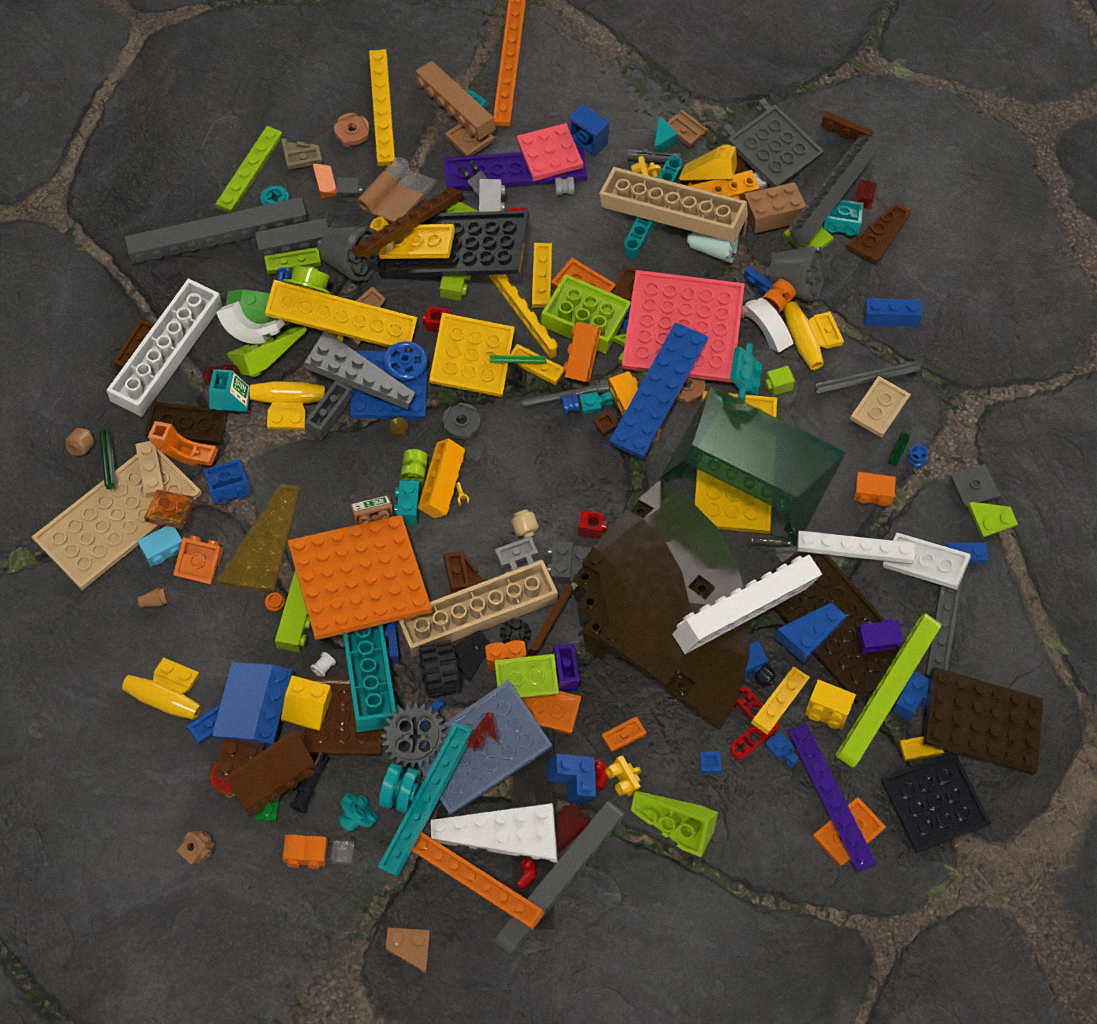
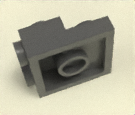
M553 541V546H549L548 558H552V564L547 565L549 575H551L553 583L572 584L573 578L581 569L582 562L592 547L573 546V542Z

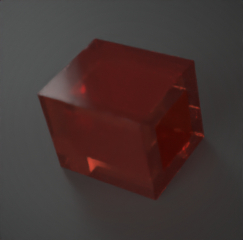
M859 179L854 202L864 203L863 209L871 210L877 183Z

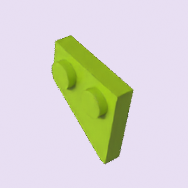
M977 502L967 504L981 538L1018 525L1011 507Z

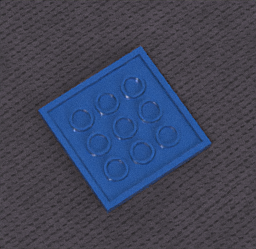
M354 350L386 372L383 365L386 351ZM395 352L392 357L396 358L400 353ZM414 357L415 363H420V357ZM428 362L425 371L419 377L408 381L398 380L415 392L414 399L408 409L352 387L351 419L426 420ZM396 363L392 365L394 370L399 369ZM412 367L409 370H405L406 373L414 371Z

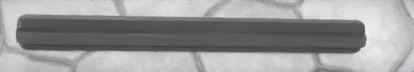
M916 360L816 382L815 390L817 393L875 381L878 376L885 379L920 371L921 364Z

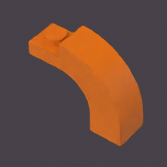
M155 421L148 435L151 443L162 453L181 463L195 467L198 464L212 466L218 452L216 446L196 443L182 437L173 425Z

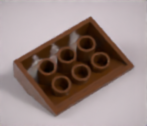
M293 730L225 776V779L234 797L249 817L252 814L256 815L261 812L268 803L277 801L284 792L293 790L303 779L312 777L317 768L296 730Z

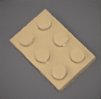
M878 376L851 415L850 420L883 438L909 400L911 394Z

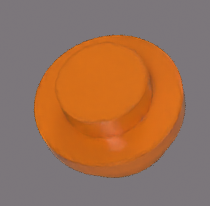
M274 592L266 597L265 605L268 610L277 612L284 607L285 600L281 594Z

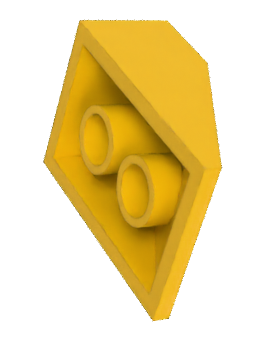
M722 145L685 164L679 177L680 180L733 179L737 169L736 146Z

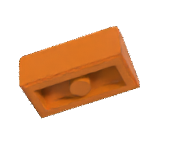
M312 164L320 198L337 196L331 166Z

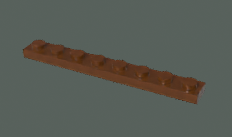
M454 187L444 189L440 194L434 195L432 199L421 203L419 207L410 210L406 215L397 218L393 223L384 226L380 231L360 241L359 244L352 247L353 254L367 258L463 198V191Z

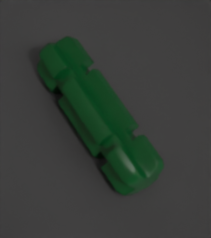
M905 432L900 434L889 457V464L893 466L898 465L910 439L909 434Z

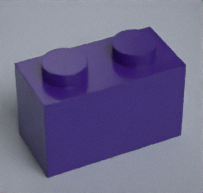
M885 619L880 623L864 622L856 632L861 654L898 650L904 643L899 620Z
M574 644L555 645L552 654L555 655L559 691H574L580 682Z

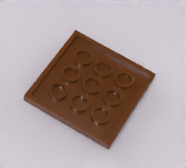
M305 676L304 679L330 685L332 690V697L320 731L301 726L300 738L309 754L316 755L320 752L324 755L381 756L382 744L380 741L382 737L380 733L383 732V729L357 732L349 677Z

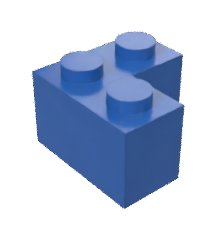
M913 672L892 713L911 722L918 706L927 709L930 679Z
M556 754L547 761L548 781L567 783L568 803L587 804L596 797L594 757Z

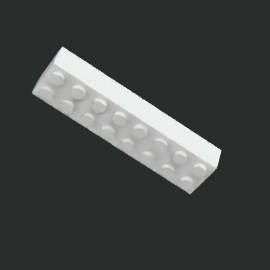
M187 279L108 387L107 393L110 401L142 417L213 319L216 312L221 308L220 294Z
M807 555L804 558L798 556L791 561L792 564L788 566L783 564L776 569L777 572L773 574L771 571L761 577L762 580L757 582L755 579L749 582L745 589L737 588L730 593L731 596L727 598L722 596L715 601L714 605L710 606V604H707L699 609V613L694 614L692 612L683 618L684 621L676 625L677 629L672 634L684 654L808 589L822 575L811 556Z

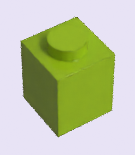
M788 366L768 371L764 380L767 390H770L772 396L793 390L795 383Z

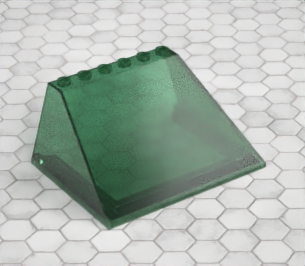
M711 386L660 478L669 482L673 475H678L682 479L688 466L691 465L786 513L788 522L784 531H789L791 534L788 543L797 547L798 531L806 530L846 452Z

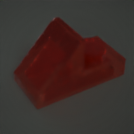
M488 711L465 742V745L473 752L484 746L486 737L500 745L496 717L491 711Z

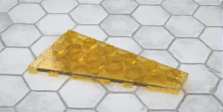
M285 484L279 485L269 500L268 506L260 514L258 521L254 527L252 526L236 550V554L226 565L222 575L216 580L217 584L271 593L275 592L300 492L299 487Z

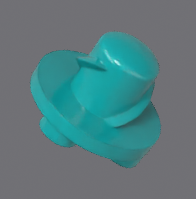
M346 793L341 798V806L344 812L342 815H338L339 823L348 831H353L359 825L372 827L378 820V815L368 805V799L363 795L358 797Z

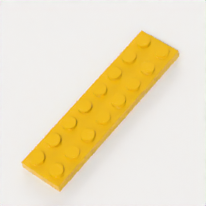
M277 280L273 281L265 311V316L388 348L398 342H411L417 317Z

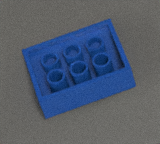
M232 662L212 738L221 740L227 738L264 745V750L273 745L292 669L269 664Z

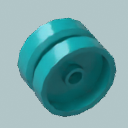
M391 763L381 788L379 806L391 809L396 802L397 812L406 814L417 794L420 771L409 768L404 774L402 765Z

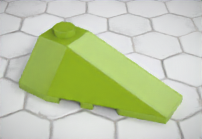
M294 327L276 334L275 339L271 337L266 342L258 345L249 346L247 344L227 353V355L242 375L256 377L261 374V371L267 369L307 330L306 327Z
M635 791L631 807L633 813L649 825H654L662 831V835L675 841L680 849L699 857L703 856L713 835L718 816L717 811L701 805Z

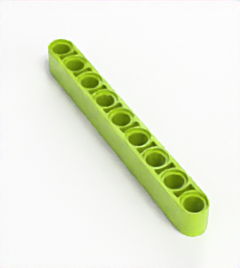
M923 613L916 622L835 757L851 768H854L863 756L941 628L942 624L927 613Z

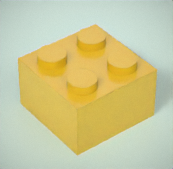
M818 679L805 715L813 721H822L833 729L839 728L842 730L856 694Z

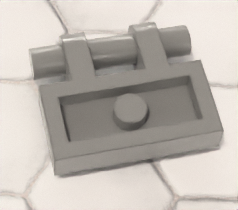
M531 536L495 549V554L502 569L508 566L511 569L504 572V574L540 561H533L532 559L538 556V551ZM526 560V565L517 567L516 563Z

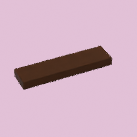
M569 584L566 585L528 651L530 656H536L570 598L573 587Z

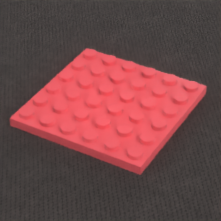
M636 270L622 369L648 372L676 322L709 337L689 377L732 383L730 374L734 348L737 347L745 283Z

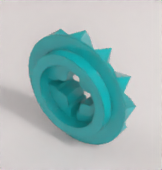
M281 186L267 187L263 190L260 197L261 204L263 205L277 203L272 200L273 195L277 198V202L289 200L287 190Z

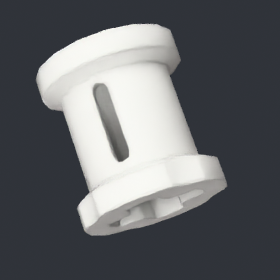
M322 652L321 658L315 665L312 664L310 669L317 676L325 677V673L331 666L336 664V661L328 653Z

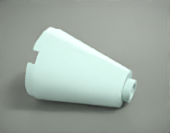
M692 231V233L688 234L687 243L690 244L692 249L732 263L734 258L731 257L733 253L737 252L739 235L734 243Z

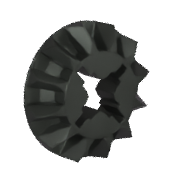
M512 618L510 621H505L500 628V639L503 644L513 640H521L526 645L531 638V630L528 623L523 622L521 619L515 620ZM513 629L515 631L520 630V638L516 635L510 636Z

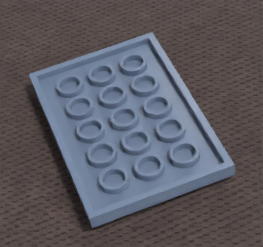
M509 680L444 723L446 728L441 731L445 732L447 736L455 722L471 728L474 734L440 796V800L452 816L553 747ZM447 736L441 737V739L445 742ZM427 740L421 741L419 748H424ZM432 756L429 757V764L425 760L422 761L420 769L425 776H427L435 761V758Z

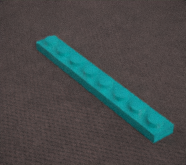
M456 722L454 723L379 863L378 868L395 877L399 876L474 734L471 728Z

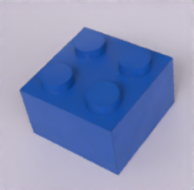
M583 104L569 116L568 128L574 142L595 157L608 144L609 122Z

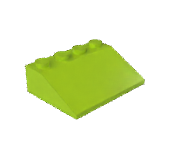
M565 274L541 313V325L572 340V328L577 322L600 326L602 329L597 351L607 354L631 306V301Z

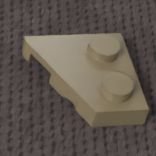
M285 138L281 139L288 170L312 166V164H322L319 145L305 144L299 141L292 143L287 142Z

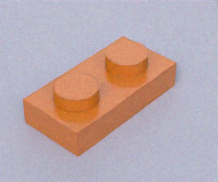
M636 716L603 733L601 737L612 754L646 736L647 732Z

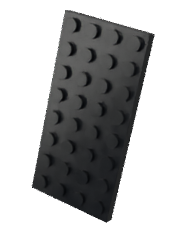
M529 211L437 213L420 225L454 224L455 233L449 258L382 259L379 275L381 278L520 274L530 217Z

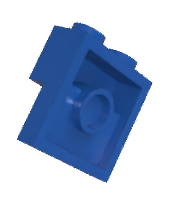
M240 459L203 469L214 504H224L229 499L236 497L244 498L247 494L251 493Z

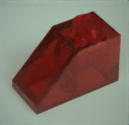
M573 802L569 806L565 805L558 812L557 851L559 853L574 841L590 823V819Z

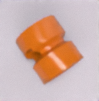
M778 279L762 298L777 313H780L796 295V291L788 281Z

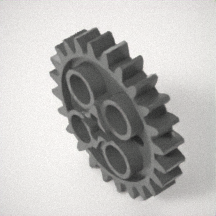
M412 701L411 706L404 702V708L397 705V712L395 713L390 710L392 717H385L388 723L381 724L385 732H381L380 736L385 739L381 740L380 743L387 745L383 749L384 752H390L388 757L390 759L395 757L394 762L398 764L401 761L403 767H406L408 762L411 768H414L415 762L422 767L423 760L429 764V757L432 756L436 759L434 752H439V744H444L441 737L447 736L445 732L441 731L446 726L439 724L443 721V718L441 716L437 717L439 712L437 710L432 711L430 705L425 708L423 702H420L419 706H417L415 701ZM404 720H407V726L403 729H400V723ZM423 720H428L425 728L419 727ZM415 731L417 734H414L412 739L410 735ZM427 740L426 746L419 748V743ZM401 741H407V745L404 748H398Z

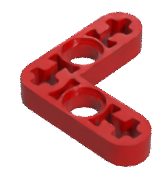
M742 686L740 694H746V698L739 699L738 697L736 705L752 721L756 715H753L750 709L752 707H759L761 709L764 704L750 689ZM779 722L775 724L768 735L756 726H752L732 743L730 749L732 757L737 760L746 758L777 732ZM756 733L760 736V740L752 742L749 739V735ZM746 742L747 745L744 747L743 753L740 751L737 753L736 746L741 748Z

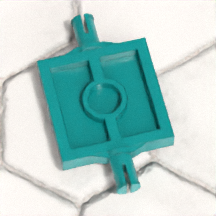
M747 343L745 349L741 346L734 348L730 380L738 387L737 399L739 401H745L746 393L758 396L762 363L753 357V345L751 343Z

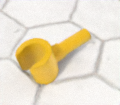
M457 482L455 485L459 495L458 505L461 506V499H465L468 505L469 497L463 493L460 483Z

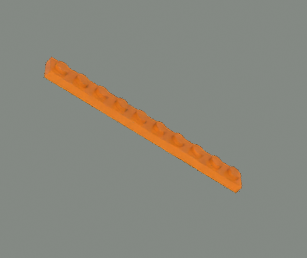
M526 0L508 1L493 116L496 126L510 127Z

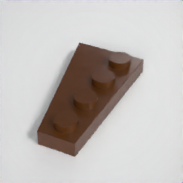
M895 203L877 221L872 222L864 232H860L852 242L847 243L845 249L877 265L910 216L911 210Z

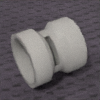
M567 177L566 179L555 178L556 196L563 195V193L574 195L573 177Z

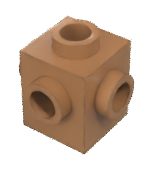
M193 831L185 835L183 843L177 852L191 865L200 864L211 855V849L215 844L210 840L211 837L206 832Z

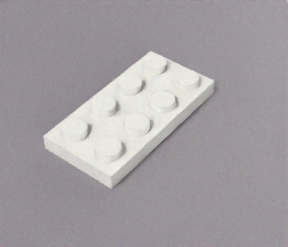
M896 533L893 541L914 543V562L911 564L884 561L883 568L958 590L971 559V554Z

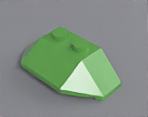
M244 289L228 291L226 305L239 301L245 316L252 322L264 324L277 320L276 318L265 316L270 293ZM283 320L285 325L281 327L279 330L283 329L292 322Z

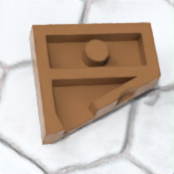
M388 928L386 951L397 955L406 963H410L420 969L421 972L426 973L430 930Z

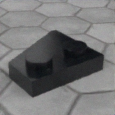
M481 630L453 646L457 666L469 682L473 679L477 668L483 662L485 646L491 644Z

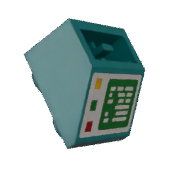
M214 369L209 388V409L234 410L237 412L247 411L250 400V386L233 370Z

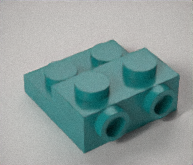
M841 199L825 219L823 229L831 233L843 232L849 236L858 235L862 222L864 203Z

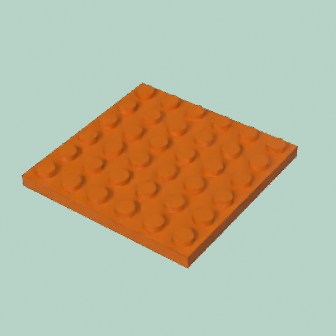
M402 515L288 540L289 550L315 640L432 613Z

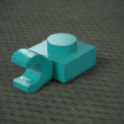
M598 392L579 395L583 415L600 412L601 406L613 404L612 392H606L601 396H598Z

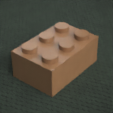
M795 182L744 194V200L747 201V218L754 233L791 225L806 206Z

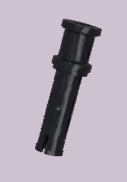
M319 752L316 754L314 763L317 770L312 777L305 779L303 785L297 788L296 791L298 793L294 801L289 805L294 811L302 814L306 813L309 800L314 797L313 790L329 759L327 755L323 757V753Z

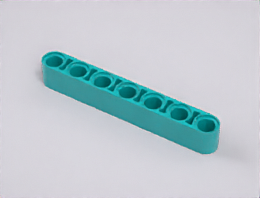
M677 156L669 157L658 178L677 183L681 175L682 160ZM641 217L636 218L624 243V256L627 259L633 260L639 257L656 221Z

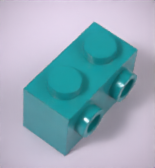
M400 480V485L395 490V498L398 499V504H394V516L402 515L405 525L417 526L420 497L419 481Z

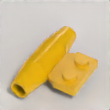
M789 302L783 308L788 330L799 354L811 370L819 369L824 364L820 347L828 349L842 346L844 343L831 312L814 315L808 320L796 302Z
M272 381L250 385V400L271 403L268 409L267 429L305 430L306 410L303 404L320 402L326 394V386L306 382Z
M163 657L153 672V680L128 675L125 678L122 690L142 703L170 715L191 720L197 719L201 711V705L184 694L188 691L190 692L199 677V672Z

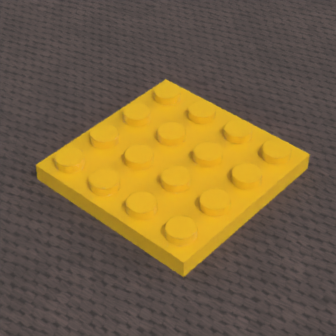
M442 313L429 383L502 397L508 363H490V355L510 356L515 327Z

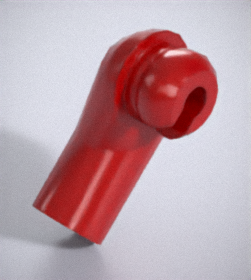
M597 759L594 761L595 774L597 776L596 789L602 791L609 777L605 772L607 769L605 763Z
M530 858L522 861L523 877L516 882V885L522 891L537 876L536 865Z

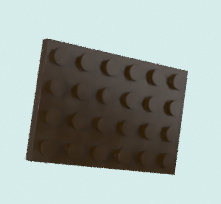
M933 667L930 674L923 744L1035 775L1038 773L1043 698Z

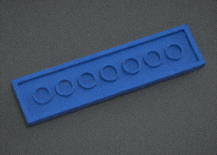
M674 323L610 438L609 444L644 459L707 344L708 336L679 323Z

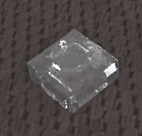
M333 841L331 863L352 865L355 844L353 842Z

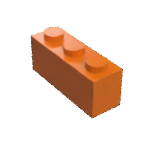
M577 322L573 326L571 333L573 341L569 344L567 352L570 355L568 362L566 361L564 365L565 377L584 382L590 381L602 327L583 322Z

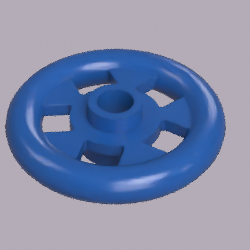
M410 341L393 344L387 349L383 358L386 372L393 378L402 381L419 377L425 371L428 362L424 349ZM405 349H411L413 352H405ZM395 352L400 353L396 358L392 357ZM414 357H420V363H415ZM396 363L399 369L394 370L392 365ZM411 367L413 368V372H405V370H409Z

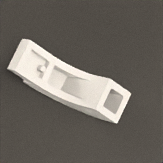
M765 299L750 300L742 307L745 316L754 320L761 328L771 349L779 353L794 344L782 318Z
M239 301L223 306L216 312L221 324L232 336L251 344L266 342L272 335L279 333V329L285 325L283 320L280 319L264 324L252 322L245 316Z

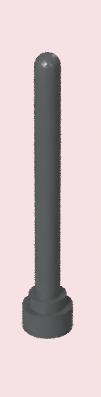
M602 379L596 385L524 399L521 401V406L527 407L561 400V396H571L573 393H576L577 396L593 392L604 394L610 392L607 379Z

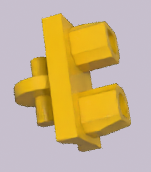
M643 156L638 157L639 162L631 166L632 172L658 178L661 172V167L655 165L654 162L650 163V167H648Z
M623 755L618 757L605 770L610 779L615 777L619 779L620 782L615 785V790L619 796L627 794L628 797H631L641 787L638 783L641 781L638 774L642 770L640 767L633 768L631 763L627 764Z

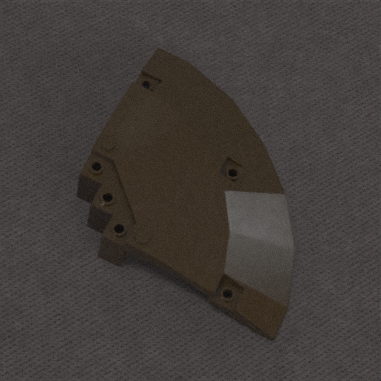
M659 480L638 499V503L631 512L626 510L595 544L583 560L581 569L572 580L574 598L579 603L577 610L580 626L584 627L582 633L585 649L601 660L610 650L634 664L664 685V690L668 691V694L685 703V707L702 716V720L720 730L736 706L750 659L749 620L687 654H684L672 634L677 629L676 625L684 621L683 618L692 612L697 614L703 606L707 604L712 606L720 597L725 596L727 598L737 588L743 590L744 587L738 565L718 528L684 493ZM638 512H644V514L638 515ZM700 588H704V589H705L704 592H700V591H698V590H699ZM684 685L685 689L680 690L678 687Z

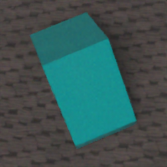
M662 117L658 118L654 152H664L676 145L678 133Z

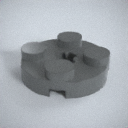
M458 403L457 406H450L443 415L444 431L453 438L470 440L480 428V415L477 413L476 408L467 403ZM464 418L466 423L459 424L457 420Z

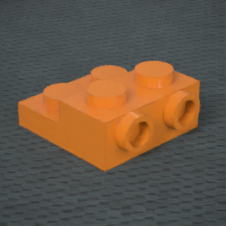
M190 535L189 539L183 537L173 575L212 585L224 548L220 547V543L208 540V543L201 542V538Z

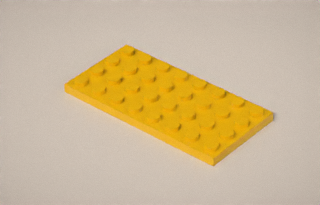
M703 391L694 504L719 530L769 534L777 398L746 395L745 401H739L737 399L738 394Z

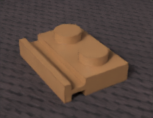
M683 110L667 122L678 133L677 138L690 148L704 134L706 135L708 130Z

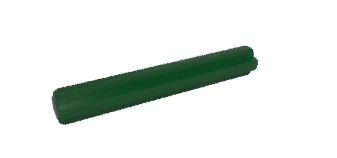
M105 428L101 429L99 434L104 485L106 489L110 490L116 487L111 432Z

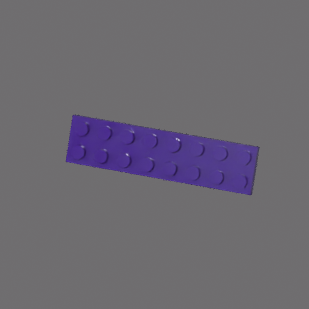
M583 147L577 148L583 162V168L536 181L532 180L521 152L444 158L446 188L454 187L458 190L472 189L460 170L461 167H464L471 177L476 175L470 167L469 162L471 160L475 162L487 179H501V185L505 186L554 183L555 178L566 179L567 177H573L574 181L587 180Z

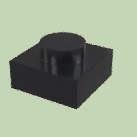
M514 362L508 364L505 380L519 389L524 386L526 370Z

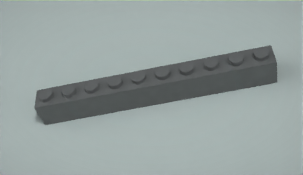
M300 197L125 236L131 263H142L165 256L196 251L205 247L254 237L255 232L307 222V216L302 198Z

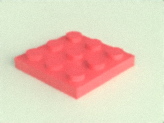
M567 123L516 136L517 143L533 181L583 168L582 159Z

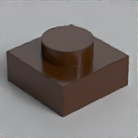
M609 411L593 419V424L603 437L613 432L618 426L617 421Z

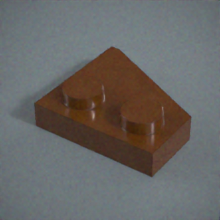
M464 552L445 553L443 555L450 592L460 591L487 581L486 579L483 580L478 574V569L469 562V558Z

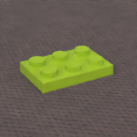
M554 654L495 660L497 687L509 680L521 699L559 695Z

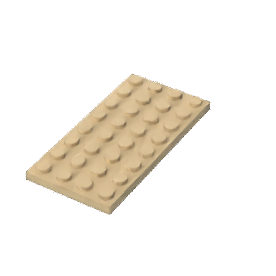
M157 449L165 493L145 496L138 455L136 454L115 471L116 487L114 489H106L103 480L32 536L33 541L81 591L139 545L138 540L157 531L202 494L201 490L160 450Z

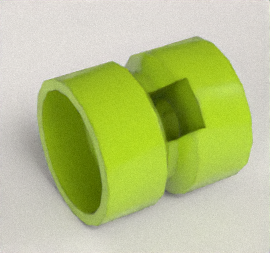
M409 449L404 452L403 466L400 474L401 480L419 481V484L425 481V468L427 467L428 455L418 449Z

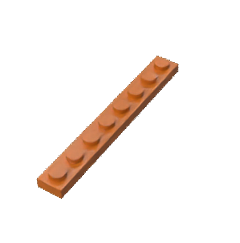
M421 832L412 849L413 853L530 929H534L545 913L543 909Z

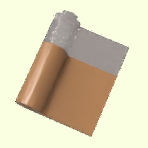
M396 157L356 200V204L362 211L376 217H383L386 221L393 223L397 218L413 210L437 184V180L411 171L408 162L404 158Z

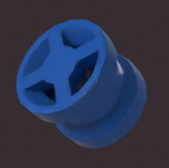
M576 393L571 394V396H561L564 414H568L569 411H579Z
M920 444L913 445L907 456L908 463L915 468L922 467L928 457L927 448Z

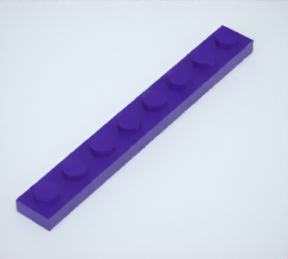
M807 723L789 729L788 735L856 873L876 866V861Z

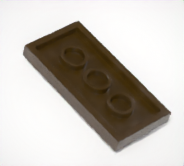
M152 401L145 437L148 438L154 422L157 421L172 424L182 437L190 441L221 445L227 410Z

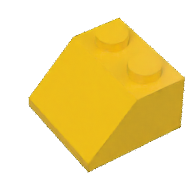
M291 676L285 693L281 721L320 731L332 697L331 686Z

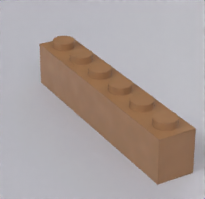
M433 61L415 71L417 85L426 90L427 94L433 97L439 106H443L450 116L455 117L458 123L468 130L470 135H474L480 140L496 130L494 117Z

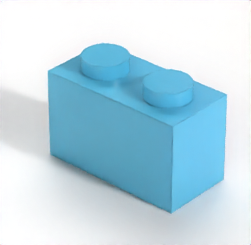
M173 523L141 538L137 542L147 562L152 567L163 563L171 556H177L182 539Z

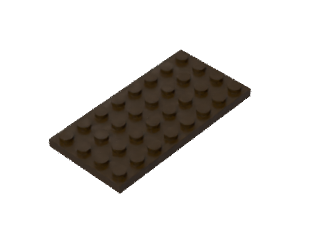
M798 551L771 570V573L777 572L776 569L783 564H787V566L792 564L791 561L798 556L804 558L810 555L822 575L808 589L776 605L774 608L787 624L830 603H833L846 615L843 624L823 643L814 655L844 690L856 694L854 702L857 704L876 689L900 649L861 654L856 633L859 626L864 622L880 623L885 619L828 554Z

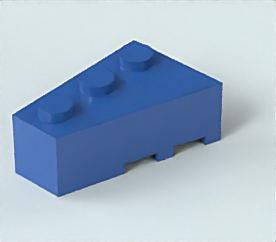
M830 603L777 629L774 638L802 663H805L843 624L846 615L833 603Z

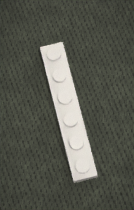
M798 531L797 551L911 564L914 562V543Z

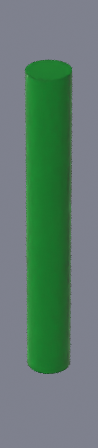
M490 355V363H546V356Z

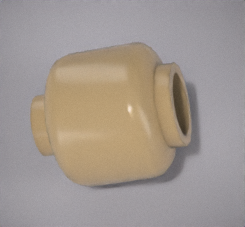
M528 509L515 513L514 518L511 520L515 534L518 537L527 538L531 536L532 538L535 536L534 532L539 529L535 514L529 512Z

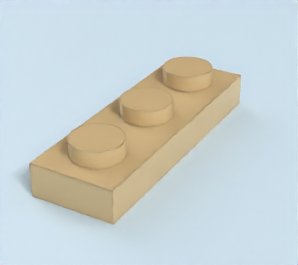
M151 441L135 444L145 496L165 493L156 447Z

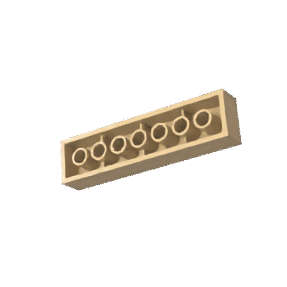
M613 167L599 193L603 208L734 243L748 216L747 201Z
M543 560L431 601L432 613L398 620L397 625L412 658L419 655V647L421 645L450 640L452 643L470 636L479 630H486L512 618L515 619L552 605L558 600V592Z

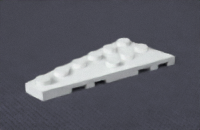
M552 803L431 820V838L438 843L453 846L464 845L472 849L482 848L490 852L514 856H530L532 859L538 860L543 858L558 863L554 807Z

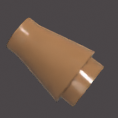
M158 587L143 596H139L138 603L140 608L165 606L166 603H169L166 589Z

